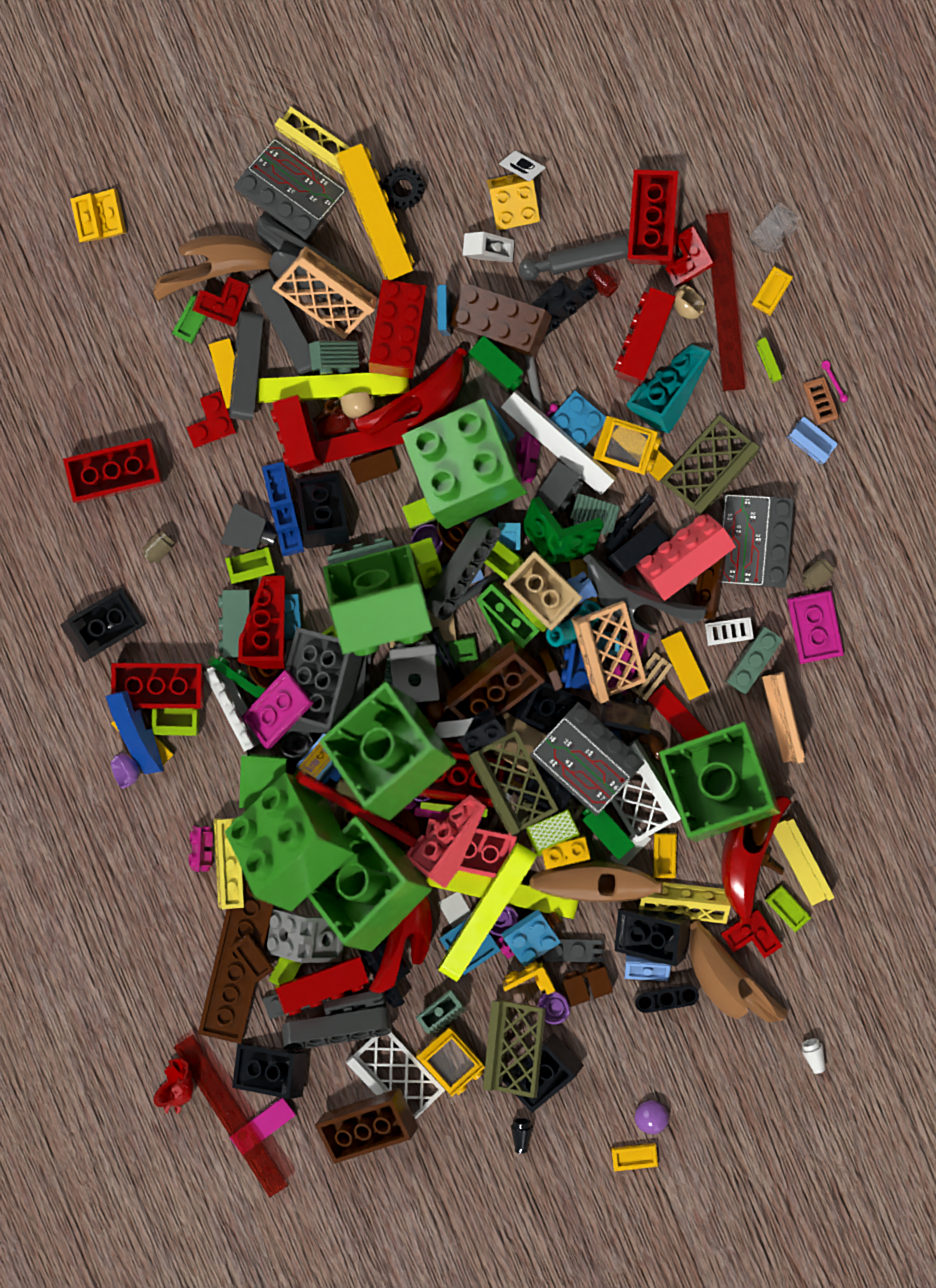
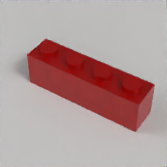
M356 956L277 985L274 989L282 1012L284 1014L289 1013V1016L302 1012V1007L310 1005V1008L323 1004L322 1000L331 997V1000L338 999L344 996L343 992L352 989V992L365 988L364 984L369 983L361 957Z

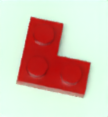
M694 226L677 235V244L684 256L676 260L675 265L665 267L676 288L715 266Z
M227 277L220 297L204 290H199L192 311L228 326L235 327L249 285Z
M221 391L200 398L207 420L186 427L195 449L236 434Z
M758 909L752 911L751 923L741 924L739 920L720 933L733 953L750 941L754 943L764 959L783 947Z

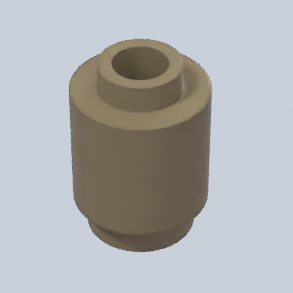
M161 531L159 534L156 533L142 548L145 552L142 555L150 563L154 561L159 563L171 551L172 545L175 542L164 531Z
M824 558L821 561L817 560L802 574L804 578L802 583L810 591L812 589L817 591L833 577L832 574L835 572V569Z

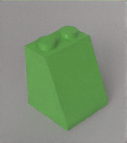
M249 753L241 755L239 808H245L246 811L284 773L288 774L289 758L286 756Z

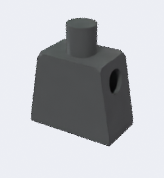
M234 503L221 544L258 551L261 542L273 546L277 534L266 530L267 520Z

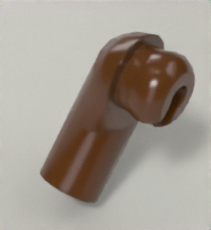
M640 733L638 741L650 746L652 750L651 756L654 760H661L659 752L666 750L661 739L651 734Z

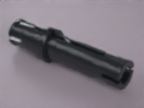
M644 492L624 519L614 526L615 530L603 545L614 553L625 537L628 538L630 536L629 532L655 502V499Z
M434 627L432 631L426 632V635L429 637L432 645H435V656L439 657L451 682L455 686L464 679V676L450 651V644L446 643L439 627ZM438 642L441 644L446 656L443 654ZM448 662L451 663L456 675H454Z

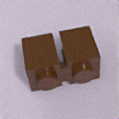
M599 962L586 966L587 970L583 972L572 970L565 973L566 977L562 978L571 1007L590 1001L583 978H588L595 999L613 993L604 964L599 965Z

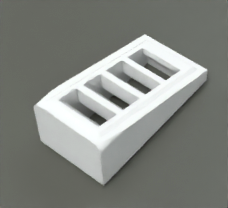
M750 617L705 624L708 646L754 639ZM740 623H744L745 636L741 635ZM731 624H735L736 637H732ZM724 625L726 626V639H723L722 626ZM712 627H717L718 640H714Z

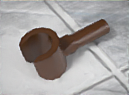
M338 399L327 400L325 409L313 419L314 423L319 422L329 413L340 412L342 410L341 405L334 407V402Z
M765 853L761 865L782 875L784 870L768 862L770 855Z
M556 911L550 913L545 918L552 929L557 923L563 922Z

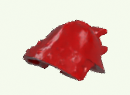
M175 1058L168 1061L170 1065L164 1070L167 1081L158 1088L153 1098L154 1104L157 1107H163L164 1112L167 1114L172 1106H174L176 1114H179L181 1106L192 1099L194 1091L190 1065L182 1058Z

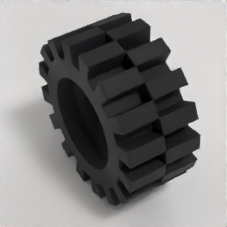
M406 166L404 168L396 167V170L392 169L390 174L386 175L385 182L383 183V189L388 196L389 204L391 206L394 205L397 209L403 208V210H407L408 207L413 208L415 204L420 202V198L423 196V181L419 173H416L412 168L408 169ZM407 180L411 183L412 191L409 195L400 196L395 192V185L398 181Z

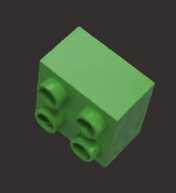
M484 398L402 435L431 514L445 529L527 494L498 416Z
M410 544L323 567L329 608L343 654L354 652L358 656L369 655L377 651L380 644L395 640L401 644H410L420 640L424 633L432 631Z
M387 682L383 683L319 740L362 806L388 820H391L457 762L411 696Z
M745 722L659 752L687 837L692 841L698 842L781 813L752 729Z
M284 773L271 787L267 788L261 797L240 817H237L230 827L224 831L255 898L288 911H292L353 854L325 797L299 783L296 777Z
M355 816L342 830L353 854L308 895V898L344 945L372 952L432 890V887L390 834Z

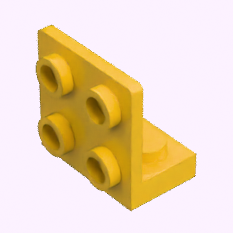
M517 174L486 180L497 230L540 221L533 179L529 182Z
M534 960L518 973L516 970L504 976L505 980L502 981L503 989L507 991L535 977L540 991L545 990L547 995L555 991L554 983L542 960L539 962Z

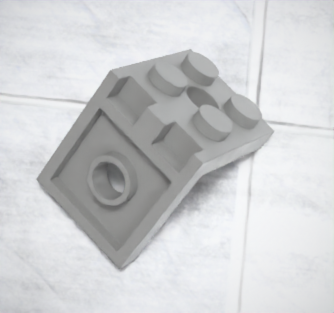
M430 641L418 642L416 647L407 648V644L393 645L394 650H389L393 686L411 696L414 702L439 700L435 645L430 646ZM416 673L421 677L419 686L413 687L409 684L408 678L411 674Z
M273 909L270 918L266 953L300 963L341 962L343 943L323 916H303L280 909ZM326 934V941H325V943L323 944V943H322V939H323L324 935Z

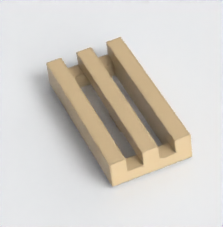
M656 652L652 654L643 666L645 674L655 659L659 661L647 676L646 682L642 683L639 689L635 688V686L629 688L645 701H647L673 666ZM664 664L665 668L645 694L642 693L661 665Z

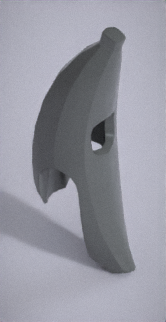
M266 213L258 218V236L274 251L269 267L278 278L297 259L300 251L307 246L360 286L371 292V283L364 281L348 268L321 253L275 222ZM298 265L295 269L296 276L307 275V271ZM297 281L298 289H310L309 281ZM313 281L314 289L326 288L325 283L322 281ZM285 282L294 288L293 282ZM338 293L331 294L332 299H343V296ZM315 294L316 297L327 298V294Z
M591 552L583 557V560L587 563L588 578L597 592V598L604 607H608L624 601L632 628L639 632L653 636L656 633V630L642 621L637 614V607L643 604L651 605L688 624H694L704 619L707 613V607L678 603L669 599L664 601L656 594L628 584ZM621 609L614 611L612 614L618 620L622 616Z

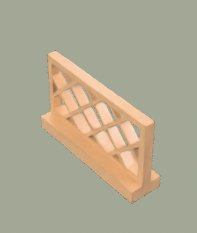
M307 246L300 251L297 259L272 287L273 290L342 339H345L367 314L370 315L375 310L377 302L376 296ZM298 265L307 271V275L296 276L295 269ZM297 281H309L310 289H298ZM313 281H322L325 283L326 288L314 289ZM283 282H293L295 290H286L281 285ZM315 294H327L328 302H317ZM331 294H340L343 296L344 301L332 302ZM300 295H311L313 303H304L300 299ZM357 306L362 312L360 314H350L349 307ZM329 307L331 315H321L318 312V308ZM333 307H345L346 315H334ZM347 320L348 327L342 330L336 325V321Z
M624 601L585 616L576 615L571 617L594 698L602 704L609 701V696L646 682ZM621 609L622 616L618 623L610 620L613 612ZM596 618L603 620L598 631L592 629L590 621ZM608 622L616 625L610 637L603 634ZM621 628L627 631V636L623 643L615 639ZM600 636L608 639L603 651L596 646ZM613 642L621 645L616 657L608 653ZM626 648L632 650L633 653L629 662L621 659ZM606 656L614 659L609 670L602 667ZM618 662L627 665L621 676L613 673ZM631 668L636 669L639 677L633 680L626 679ZM610 677L618 678L619 681L616 686L608 689L607 683Z
M784 671L762 676L761 679L782 763L790 761L797 764L804 762L803 758H805Z

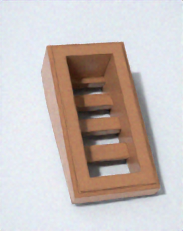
M824 377L802 384L815 426L839 419ZM821 385L822 389L811 392L810 388ZM824 393V398L818 400L813 399V396ZM827 402V406L817 409V404ZM829 410L830 414L820 417L819 413Z

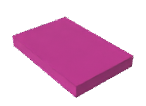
M831 590L786 599L799 664L844 656Z
M284 670L242 715V718L266 749H271L314 702L290 671Z

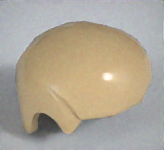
M685 284L674 294L676 298L673 304L680 316L686 319H696L704 312V301L690 286Z
M367 392L352 393L340 398L343 413L349 418L356 419L375 410L374 396L371 395L370 398Z

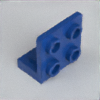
M569 643V647L564 648L563 660H567L566 669L561 670L560 676L561 682H564L563 687L590 690L591 687L579 644Z

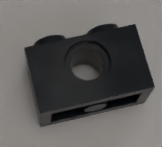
M492 705L468 718H473L466 734L464 736H457V740L466 753L470 755L506 736V720L497 707Z

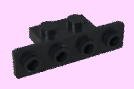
M560 279L530 304L546 310L552 316L545 337L557 329L568 317L574 315L580 307L592 300L598 293V289L591 279L584 282L574 292Z
M388 935L372 952L356 948L361 955L363 964L371 971L373 980L380 967ZM402 958L395 983L410 973ZM395 985L384 992L385 1000L393 1008L402 1006L405 1003Z

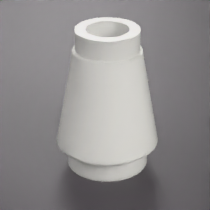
M816 1038L804 1041L801 1052L813 1073L824 1072L826 1067L823 1044L819 1043V1040Z

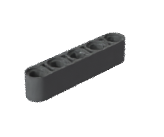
M269 271L249 281L299 375L304 376L312 372L309 345L282 295L272 289L275 282Z
M244 311L239 313L229 418L253 420L263 314Z
M479 517L473 522L425 601L426 608L439 620H447L453 614L500 537V529L485 517Z
M384 1007L293 1021L282 1025L284 1049L289 1051L380 1037L392 1032L390 1012L388 1008Z

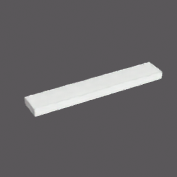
M517 389L501 406L502 409L570 469L580 474L582 479L600 495L615 481L616 477L596 459H593L587 451Z

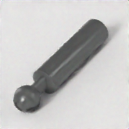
M624 235L549 253L547 260L538 262L532 258H527L520 263L519 273L525 280H534L541 272L550 271L553 275L624 259L628 256L627 240Z

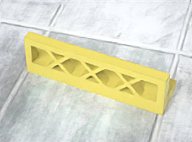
M292 107L289 108L282 119L279 117L275 123L277 131L343 175L335 155L340 152V147L344 150L351 147ZM292 114L300 119V128H294L287 123ZM315 129L319 133L320 140L313 141L305 135V130ZM334 142L337 144L338 152H329L324 148L323 143Z
M787 817L778 822L773 834L810 905L813 906L825 899L828 901L834 899L835 897L794 819Z
M213 818L218 907L220 909L244 908L242 868L224 832L236 818Z
M663 882L662 893H654L648 897L641 898L639 910L667 911L689 916L690 920L727 924L731 907L724 889ZM645 903H651L656 905V907L654 908L644 906ZM677 906L678 909L669 910L667 907ZM698 908L701 911L696 913L691 912L690 909ZM715 910L724 911L723 915H714L711 912Z

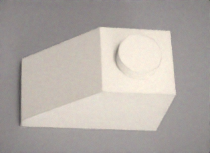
M487 232L464 234L463 256L477 260L513 262L514 240Z

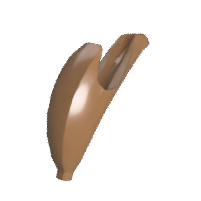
M221 234L192 239L179 246L180 255H203L208 258L207 261L160 276L153 290L154 297L159 302L184 287L223 274L270 269L269 262L273 253L258 242L241 236Z
M584 860L547 870L544 869L530 878V887L539 892L562 899L586 902L632 901L648 897L654 893L663 892V882L654 880L648 874L626 865L599 860Z
M700 920L694 921L689 925L691 929L690 956L695 975L707 996L723 1013L734 1019H739L748 1013L749 1008L766 1022L782 1021L787 1017L788 1010L776 1002L734 961L715 937L702 926Z

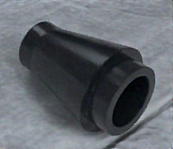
M517 1118L513 1120L511 1125L516 1153L528 1152L533 1128L529 1119Z

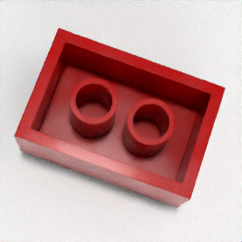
M298 395L272 402L274 409L271 410V415L274 423L277 422L279 431H276L279 443L284 445L285 452L282 455L285 465H289L290 469L297 473L323 466L306 402Z

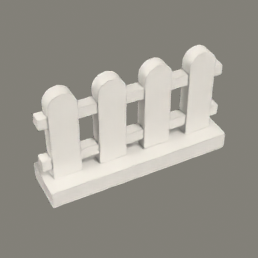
M214 667L207 669L208 671L204 672V675L244 752L260 744V740L242 718L248 707L235 682Z

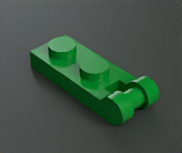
M211 656L207 661L209 665L253 696L259 698L266 691L265 688L260 687L255 682L250 683L246 680L248 675L237 668L236 671H233L228 666L231 663L223 657L219 656L216 659L214 656Z

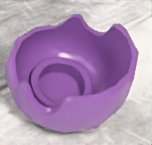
M423 524L415 530L411 538L412 543L431 538L436 553L439 555L444 549L445 544L438 534L437 526Z
M120 753L115 755V759L111 761V768L117 784L121 789L133 785L139 778L140 769L137 762L130 754Z
M506 905L490 930L492 934L502 936L501 933L519 922L518 913L512 905Z
M557 990L548 995L546 992L543 993L537 1004V1007L546 1008L545 1022L556 1025L564 1022L571 1012L569 998L563 992Z
M649 1100L639 1105L634 1119L641 1131L647 1134H658L669 1124L670 1114L664 1104L655 1100Z

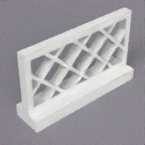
M635 739L627 746L645 762L636 772L641 774L643 778L642 785L631 784L628 781L625 785L623 796L616 795L611 802L637 843L667 825L681 820V816L673 796L638 739ZM627 787L640 790L638 801L625 798ZM643 791L653 794L655 797L653 805L640 802ZM624 802L636 804L634 816L623 811ZM639 805L652 809L649 820L637 817ZM654 809L664 812L667 820L661 823L652 821ZM635 820L648 823L647 830L644 833L637 834L634 829Z
M392 1032L388 1034L390 1037V1048L378 1047L379 1037L370 1038L345 1063L375 1095L391 1091L392 1082L405 1083L404 1097L406 1102L407 1099H420V1108L413 1114L416 1119L445 1089ZM375 1041V1047H369ZM393 1041L399 1048H393ZM365 1050H374V1063H364L359 1056ZM377 1050H390V1064L377 1063ZM393 1051H403L405 1053V1064H393ZM408 1058H409L414 1064H408ZM368 1066H374V1072ZM377 1066H390L389 1079H379L377 1077ZM393 1067H405V1080H392ZM408 1067H418L421 1070L420 1080H408ZM424 1075H425L429 1080H423ZM383 1082H389V1089ZM408 1083H420V1096H407ZM423 1083H433L438 1090L432 1096H423Z

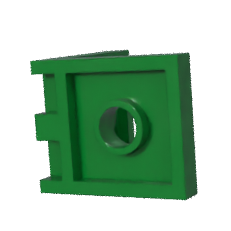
M536 497L531 500L522 529L538 552L551 565H555L564 561L569 562L576 557L585 556L590 552L592 553L604 523L599 517L562 529L542 499Z

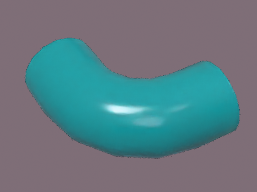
M586 600L571 617L576 615L585 616L600 610L601 607L593 601ZM571 617L559 623L552 631L547 629L546 637L550 645L558 647L577 640ZM596 618L590 621L591 628L597 623V621L600 618Z

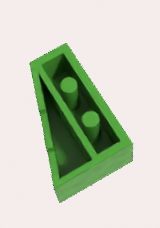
M495 581L476 599L502 648L513 639L523 648L540 631Z

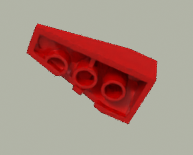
M262 576L252 608L238 639V662L261 669H285V576Z

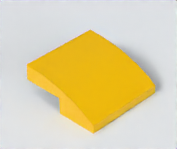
M110 189L96 194L89 193L70 199L80 243L127 233L117 189Z

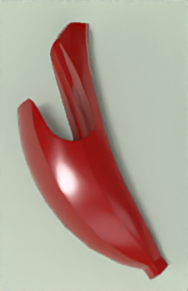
M458 348L425 381L379 410L354 419V425L359 431L374 435L408 413L420 412L408 425L406 430L410 432L445 416L456 401L462 388L465 371L464 358L467 352L462 348Z
M786 796L775 797L781 813L772 816L768 835L761 846H754L751 842L747 848H744V826L730 830L727 833L721 857V879L725 895L733 910L739 915L741 924L751 923L756 881L764 854L778 822L792 802Z
M427 895L389 933L380 967L369 988L372 992L380 994L394 986L406 938L411 942V960L413 964L421 965L427 956L432 933V916Z

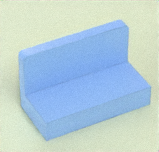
M805 417L798 422L787 436L790 441L820 465L827 461L830 457L829 455L837 446L833 439Z

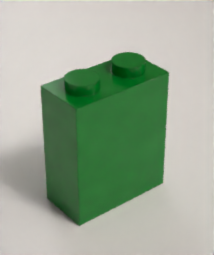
M484 335L468 352V358L505 392L515 391L523 383L524 379L522 377L524 372Z
M587 807L584 808L583 814L580 816L581 819L618 860L635 846L604 810L596 816Z

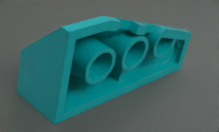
M691 344L671 360L670 366L662 372L659 370L655 373L654 379L647 384L643 383L640 385L626 406L650 427L669 434L680 419L711 352Z

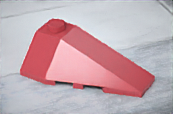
M469 795L450 811L448 818L442 823L438 821L429 834L420 836L406 856L428 878L446 888L460 868L486 806Z

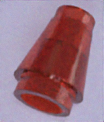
M596 265L586 274L594 282L601 296L604 295L606 298L613 295L619 287L615 278Z
M336 411L317 425L316 429L320 437L323 438L345 432L347 428L351 427V424L343 411Z

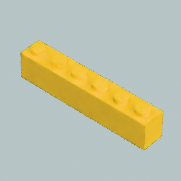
M361 143L335 155L385 279L392 280L414 271L412 266L415 263L410 252L406 253L403 246L406 244L402 232L397 231L395 226L398 223L393 210L389 211L386 204L389 202L385 190H381L379 187V174L376 168L372 169L369 160H372L368 148H364Z

